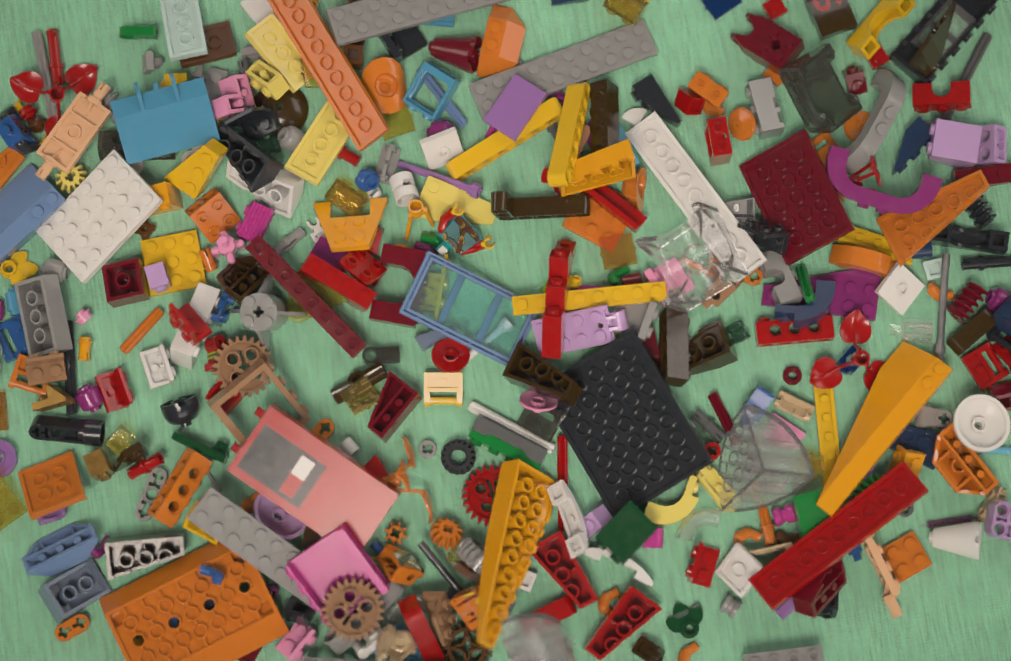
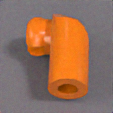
M930 282L927 285V293L935 301H939L940 288L936 283ZM949 290L947 300H953V290Z

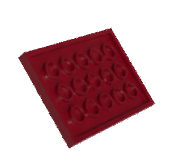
M803 129L739 166L763 218L769 220L770 224L781 225L784 227V230L791 232L786 254L782 255L786 265H792L855 230L807 130Z

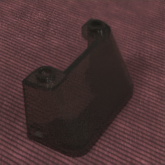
M830 43L822 44L779 70V76L804 125L812 133H833L863 109L860 99L856 94L845 93L830 63L835 59V50Z

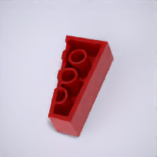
M559 531L537 543L538 548L532 556L580 609H584L600 599L578 558L572 559L565 543L567 538L563 531Z

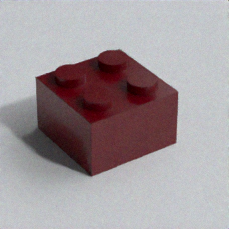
M139 258L102 266L106 300L113 308L150 300L144 269L145 265Z

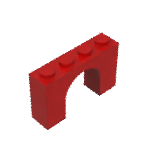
M312 253L308 255L298 271V274L313 283L319 282L336 291L348 300L347 304L362 313L368 310L377 295L373 290Z

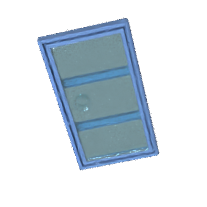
M429 250L425 253V257L398 312L504 366H507L518 341L524 344L532 327L531 320L537 316V314L514 316L512 296L518 295Z

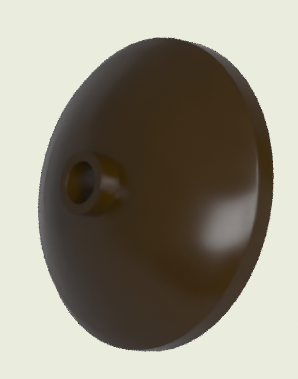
M288 89L277 101L272 97L267 98L261 90L254 98L256 107L274 108L281 129L292 125L301 130L307 121L308 103L300 89L295 93ZM281 104L282 109L277 110L276 105ZM279 131L269 136L277 138Z

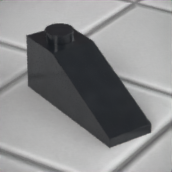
M652 74L632 85V92L630 94L635 102H639L642 107L652 113L655 111L660 118L676 128L680 126L681 120Z

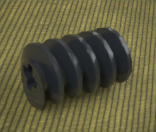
M983 194L965 209L966 213L972 212L969 216L970 219L977 218L973 223L974 225L981 224L978 230L989 225L997 216L996 213L990 215L992 207L985 208L988 201L981 202L984 197Z

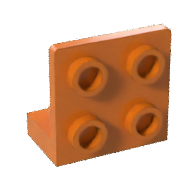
M214 187L185 210L186 214L194 221L211 244L218 240L221 231L228 232L241 221L220 192Z

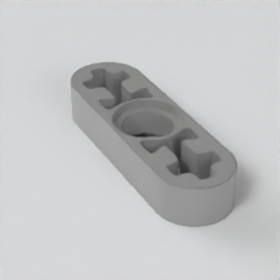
M154 468L150 472L135 509L136 518L142 522L152 519L150 515L141 518L142 515L139 513L146 506V504H142L143 500L149 504L154 502V500L146 498L147 491L153 489L158 495L168 479L166 471L162 468ZM162 472L163 480L159 479L157 483L160 489L155 486H149L151 482L155 484L156 478L154 474Z

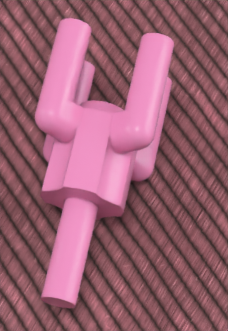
M221 231L220 237L216 242L217 246L211 248V254L215 259H219L221 255L225 256L229 264H234L236 262L234 254L237 249L245 251L246 245L242 239L235 241L226 231Z

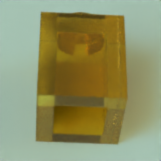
M120 424L108 437L105 444L120 456L121 451L133 443L135 436Z

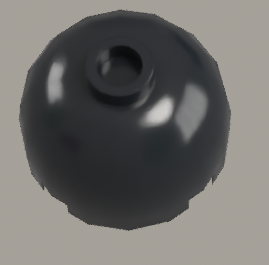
M196 394L178 397L179 399L175 401L170 400L160 405L165 420L172 425H180L181 428L192 425L191 421L198 416L200 409Z

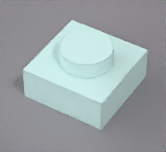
M941 258L922 262L927 282L941 278Z

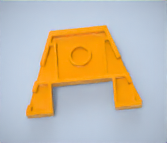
M387 197L370 198V215L331 218V202L313 203L331 252L369 250L377 233L378 224L383 218L384 209L388 205Z

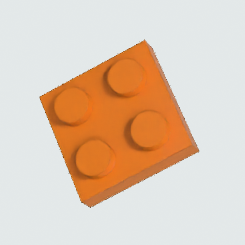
M913 531L882 548L883 554L881 556L884 561L889 562L892 568L891 573L899 583L932 565Z

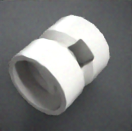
M398 172L389 178L392 192H394L393 196L397 206L407 207L410 199L419 200L420 196L411 172Z

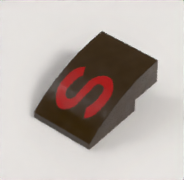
M803 0L811 22L815 25L820 41L856 29L858 24L847 0Z

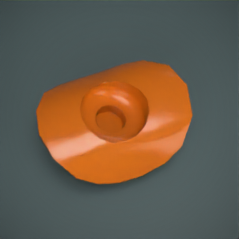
M381 57L372 60L363 70L361 76L362 84L380 113L391 114L400 111L406 105L402 100L407 93L402 66L394 58Z

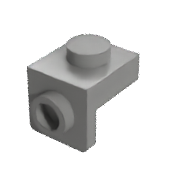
M252 45L240 48L242 59H249V61L259 59L267 64Z

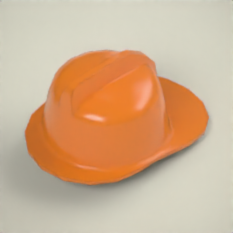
M644 167L639 172H636V178L624 180L622 183L623 194L637 202L640 212L643 210L644 191L647 181V172Z

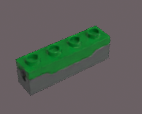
M480 415L468 435L472 444L478 447L484 445L491 454L495 456L501 454L505 456V461L520 459L536 470H539L548 453L542 447Z

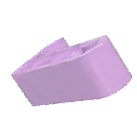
M992 501L988 505L984 530L989 537L1011 541V506L1008 502ZM999 505H1000L1001 508H1002V511H1001L1000 514H998V512H997V508H998ZM996 524H997L998 527H999V530H998L997 533H995V531H994V527H995Z

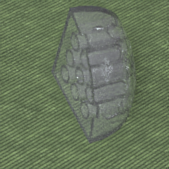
M744 404L732 420L734 425L730 432L727 431L720 453L718 476L722 477V487L719 488L722 512L750 511L778 503L798 492L815 477L808 453L792 429L772 413L756 406Z
M525 613L507 617V619L501 621L502 630L500 638L510 661H578L572 647L576 645L571 634L567 635L564 626L558 619L547 614Z

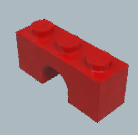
M970 80L952 81L950 92L945 96H936L933 93L932 83L912 84L914 112L924 114L929 111L947 112L948 110L955 109L956 111L972 109Z

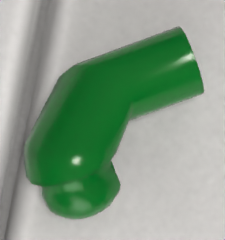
M422 232L420 236V241L431 243L436 247L443 242L434 234Z
M626 263L621 265L607 276V281L610 282L611 286L618 285L620 283L619 278L630 272Z

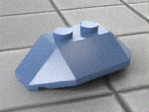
M72 523L37 540L27 555H24L22 558L26 573L28 575L53 577L88 560L99 540L93 524Z

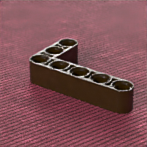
M506 191L491 192V212L499 220L590 216V196L568 195L564 197L513 198Z

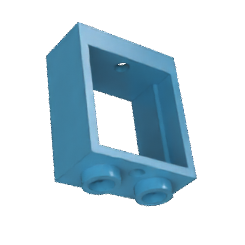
M424 61L402 101L407 103L406 107L415 112L418 110L423 113L422 117L426 120H440L461 81L432 62ZM429 73L449 85L435 112L415 100Z

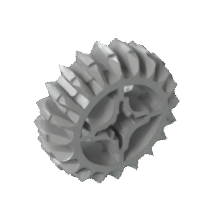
M466 537L459 543L456 550L457 554L466 564L481 575L485 546L471 537Z

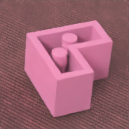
M247 74L232 75L219 81L222 96L210 101L215 120L229 118L230 115L241 113L244 111V108L255 105Z

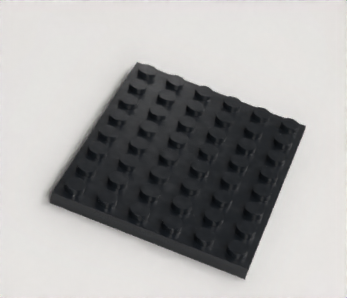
M635 328L563 372L583 390L575 406L558 401L557 407L550 411L612 517L630 500L639 508L714 462L642 340L638 337Z

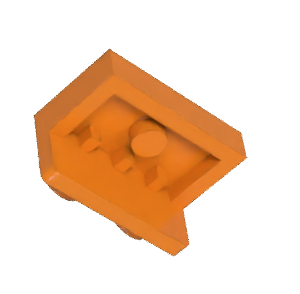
M700 71L695 74L688 84V88L717 108L726 101L729 95L724 86L716 84L710 76Z

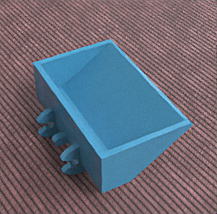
M172 72L169 73L171 86L158 88V84L155 82L152 83L154 90L140 93L138 83L134 82L137 95L110 101L128 165L204 145L212 138L217 141L220 140L203 77L176 84Z

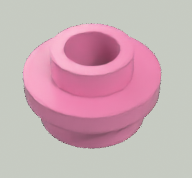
M82 308L75 315L77 318L75 322L83 325L92 316L89 312L90 309L88 308L85 311Z

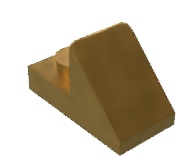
M46 383L47 396L38 398L39 401L31 404L33 411L45 412L76 403L75 398L58 386Z

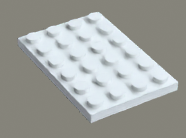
M113 149L66 199V202L36 232L76 277L86 284L164 201L133 167L127 164L119 152Z

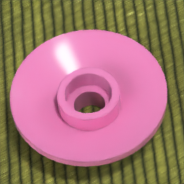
M533 391L524 392L519 397V402L523 407L536 413L552 410L558 405V400Z

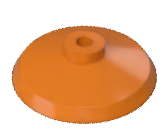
M738 107L731 112L728 119V127L734 138L746 141L754 135L756 121L750 110Z
M858 110L846 117L843 128L845 135L852 142L859 136L870 113Z

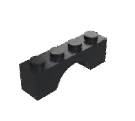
M948 224L931 242L932 245L1004 255L1008 251L1010 232L991 229L983 231L968 230Z

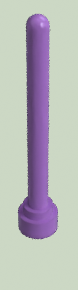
M398 161L397 167L426 178L429 175L466 191L472 198L478 199L481 195L483 186L476 182L467 184L403 161Z

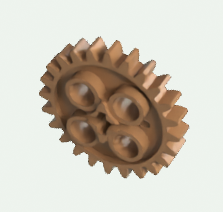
M246 335L242 337L241 341L238 336H235L234 342L228 339V346L222 343L221 347L223 350L217 349L216 352L219 356L213 357V360L217 361V363L211 365V367L217 368V371L212 373V375H218L219 377L215 382H222L219 388L222 389L232 382L231 377L233 373L240 375L244 372L243 369H239L242 362L243 365H247L245 370L260 358L265 363L267 361L273 362L274 359H268L271 351H264L267 345L260 347V340L254 343V337L247 341ZM238 350H241V353H242V361H241V358H240V356H239V354H238ZM248 350L254 352V360L247 359L246 352ZM228 355L235 356L236 363L234 365L228 363ZM262 371L258 379L251 380L235 393L233 397L240 393V397L244 398L245 393H247V396L250 398L252 397V391L258 395V388L264 391L266 388L263 384L269 385L271 383L267 379L269 376L265 371Z
M354 577L351 583H348V580L345 578L343 585L337 581L338 588L330 586L332 593H325L328 600H322L326 607L321 608L322 611L326 612V614L321 616L322 619H328L324 625L332 626L329 632L331 633L335 630L337 631L335 634L336 638L342 634L343 641L348 636L351 642H353L354 637L361 641V635L363 634L366 638H369L367 633L369 631L375 634L373 627H380L377 620L384 619L379 613L385 612V609L379 608L380 605L384 604V601L377 600L381 594H374L377 588L369 589L370 582L364 586L363 579L356 583ZM347 591L355 593L353 601L348 602L344 599V594ZM362 594L363 597L356 606L358 612L352 613L346 625H343V621L350 612L348 607H353L359 595ZM364 601H369L372 604V608L368 612L361 610V604ZM336 608L344 609L345 614L342 618L334 616L333 613ZM354 618L361 620V626L357 629L352 628L350 625L351 620Z

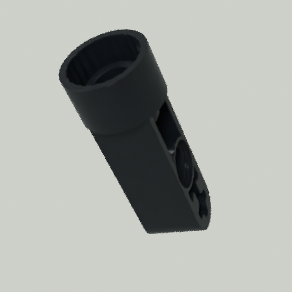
M37 415L31 423L29 435L36 440L102 447L105 436V421Z

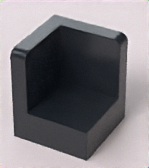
M291 595L283 610L288 621L306 627L309 626L316 613L313 608L302 605L300 599L295 595Z

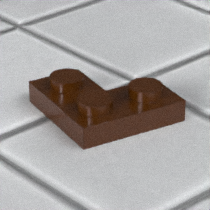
M460 560L453 567L468 580L472 579L477 584H480L481 575L466 564L465 561Z

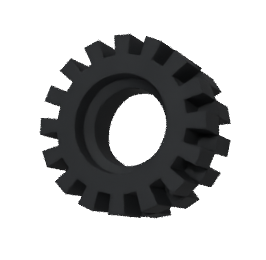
M454 439V441H449L447 445L445 444L441 451V462L445 470L451 474L463 475L474 466L476 456L470 443L462 439ZM455 450H461L465 453L466 459L462 464L457 465L451 461V454Z

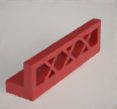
M606 185L582 192L585 195H589L591 200L635 234L647 220L644 214Z

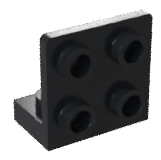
M417 26L378 36L390 56L398 63L428 45Z
M248 106L244 108L243 112L232 114L229 116L230 119L224 121L225 126H242L244 134L254 142L281 130L274 108H266L265 106Z
M759 218L758 221L745 220V222L737 224V227L755 234L753 238L755 244L780 255L786 254L791 232L784 230L783 226L772 225L769 223V220Z

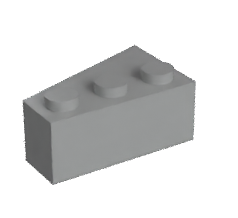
M771 77L748 81L745 95L746 99H750L751 106H749V110L756 121L754 134L758 135L759 140L781 136L785 125L780 120L779 114L781 111L777 107L776 94Z

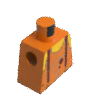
M480 584L456 593L449 601L471 631L477 627Z

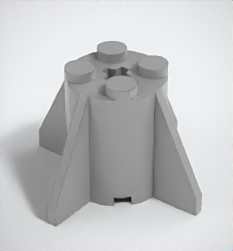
M271 274L267 275L258 293L251 294L243 299L240 309H231V313H240L245 327L256 331L262 346L267 345L264 351H270L271 332L281 328L286 323L288 316H307L305 312H288L286 303H284L281 297L273 294L274 277Z

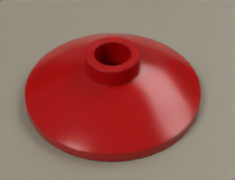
M444 339L433 347L431 358L433 364L439 370L455 373L467 366L470 353L466 346L452 339Z

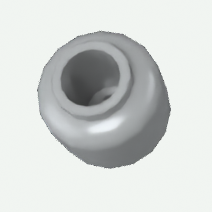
M292 125L283 127L277 136L280 147L293 153L305 133Z
M49 258L40 266L41 275L58 274L60 284L67 281L70 269L60 259Z

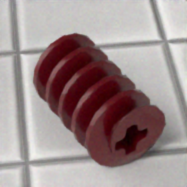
M967 282V288H962L961 293H958L956 296L957 299H953L952 305L947 307L949 314L961 324H965L962 318H970L967 312L974 313L972 306L979 307L976 301H984L981 294L988 296V292L973 282Z

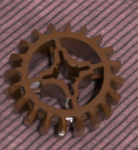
M460 622L457 623L458 630L452 627L453 633L448 640L447 646L441 647V650H447V653L443 654L445 658L449 656L450 659L447 661H457L451 651L462 652L465 661H470L471 654L474 651L483 650V654L478 661H489L485 658L486 655L489 657L493 656L492 653L487 652L489 648L473 644L470 640V632L477 634V629L471 631L466 623L465 627L462 628ZM464 632V641L458 645H451L453 639L458 634ZM467 637L470 645L478 647L469 650L468 658L467 654L464 653L465 650L457 649V647L465 646Z

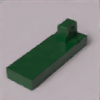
M175 431L171 437L172 440L223 464H226L228 460L226 454L229 445L218 440L211 449Z

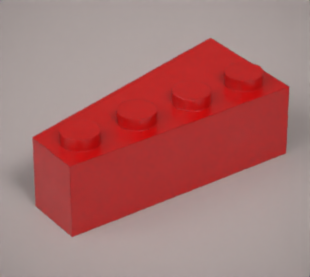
M628 585L582 648L601 661L637 629L648 622L656 613L660 612L662 608L633 586Z

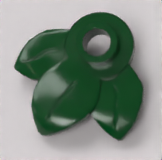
M676 602L673 607V617L666 620L669 630L674 633H681L687 639L697 636L699 632L698 624L703 619L701 606L697 603L689 609L684 604ZM686 626H692L693 631L691 633H688L686 631Z

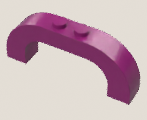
M833 145L829 146L826 157L827 175L836 191L844 198L857 202L858 207L868 209V206L876 208L875 212L884 215L887 212L894 214L913 213L929 205L941 187L943 179L925 173L921 174L919 184L914 193L906 198H897L858 186L849 179L846 172L850 151Z

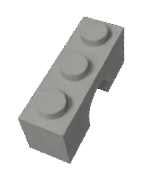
M773 251L762 253L768 260L758 267L762 272L763 278L775 277L782 283L773 288L771 296L775 304L800 305L803 294L801 287L795 281L794 271L790 270L789 266L786 265L782 255Z

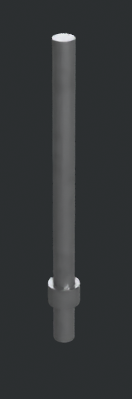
M948 253L942 254L936 345H934L935 357L943 361V353L945 354L946 350L944 337L950 254Z

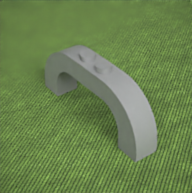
M878 69L870 86L880 92L879 99L859 136L850 146L844 148L850 151L846 164L847 175L861 169L870 161V156L875 155L904 102L906 95L905 83L887 69Z

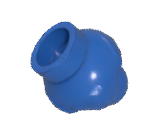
M362 169L355 178V184L360 190L365 192L375 190L379 185L378 174L373 169Z

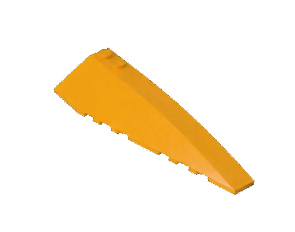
M904 341L880 368L816 503L818 507L832 517L949 378L953 370L939 358Z
M520 459L502 462L484 549L478 601L477 643L489 649H494L502 630L501 624L508 617L509 612L507 610L510 604L514 603L516 598L515 592L517 588L521 587L531 564V555L538 548L536 544L545 532L543 528L549 522L553 508L547 488L555 484L556 481Z

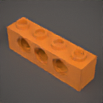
M187 447L147 511V514L172 528L179 521L183 509L189 505L190 498L200 487L201 480L209 472L213 462ZM194 469L193 473L189 476L190 470ZM183 485L182 491L179 492V488ZM171 502H173L172 507H171V508H168V507H169V504H170Z

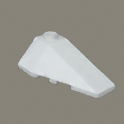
M228 160L226 178L241 189L249 191L245 181H242L239 173L229 163L230 160ZM281 169L274 181L252 194L255 195L256 200H262L269 205V208L274 210L275 213L291 218L303 194L304 179L288 170Z

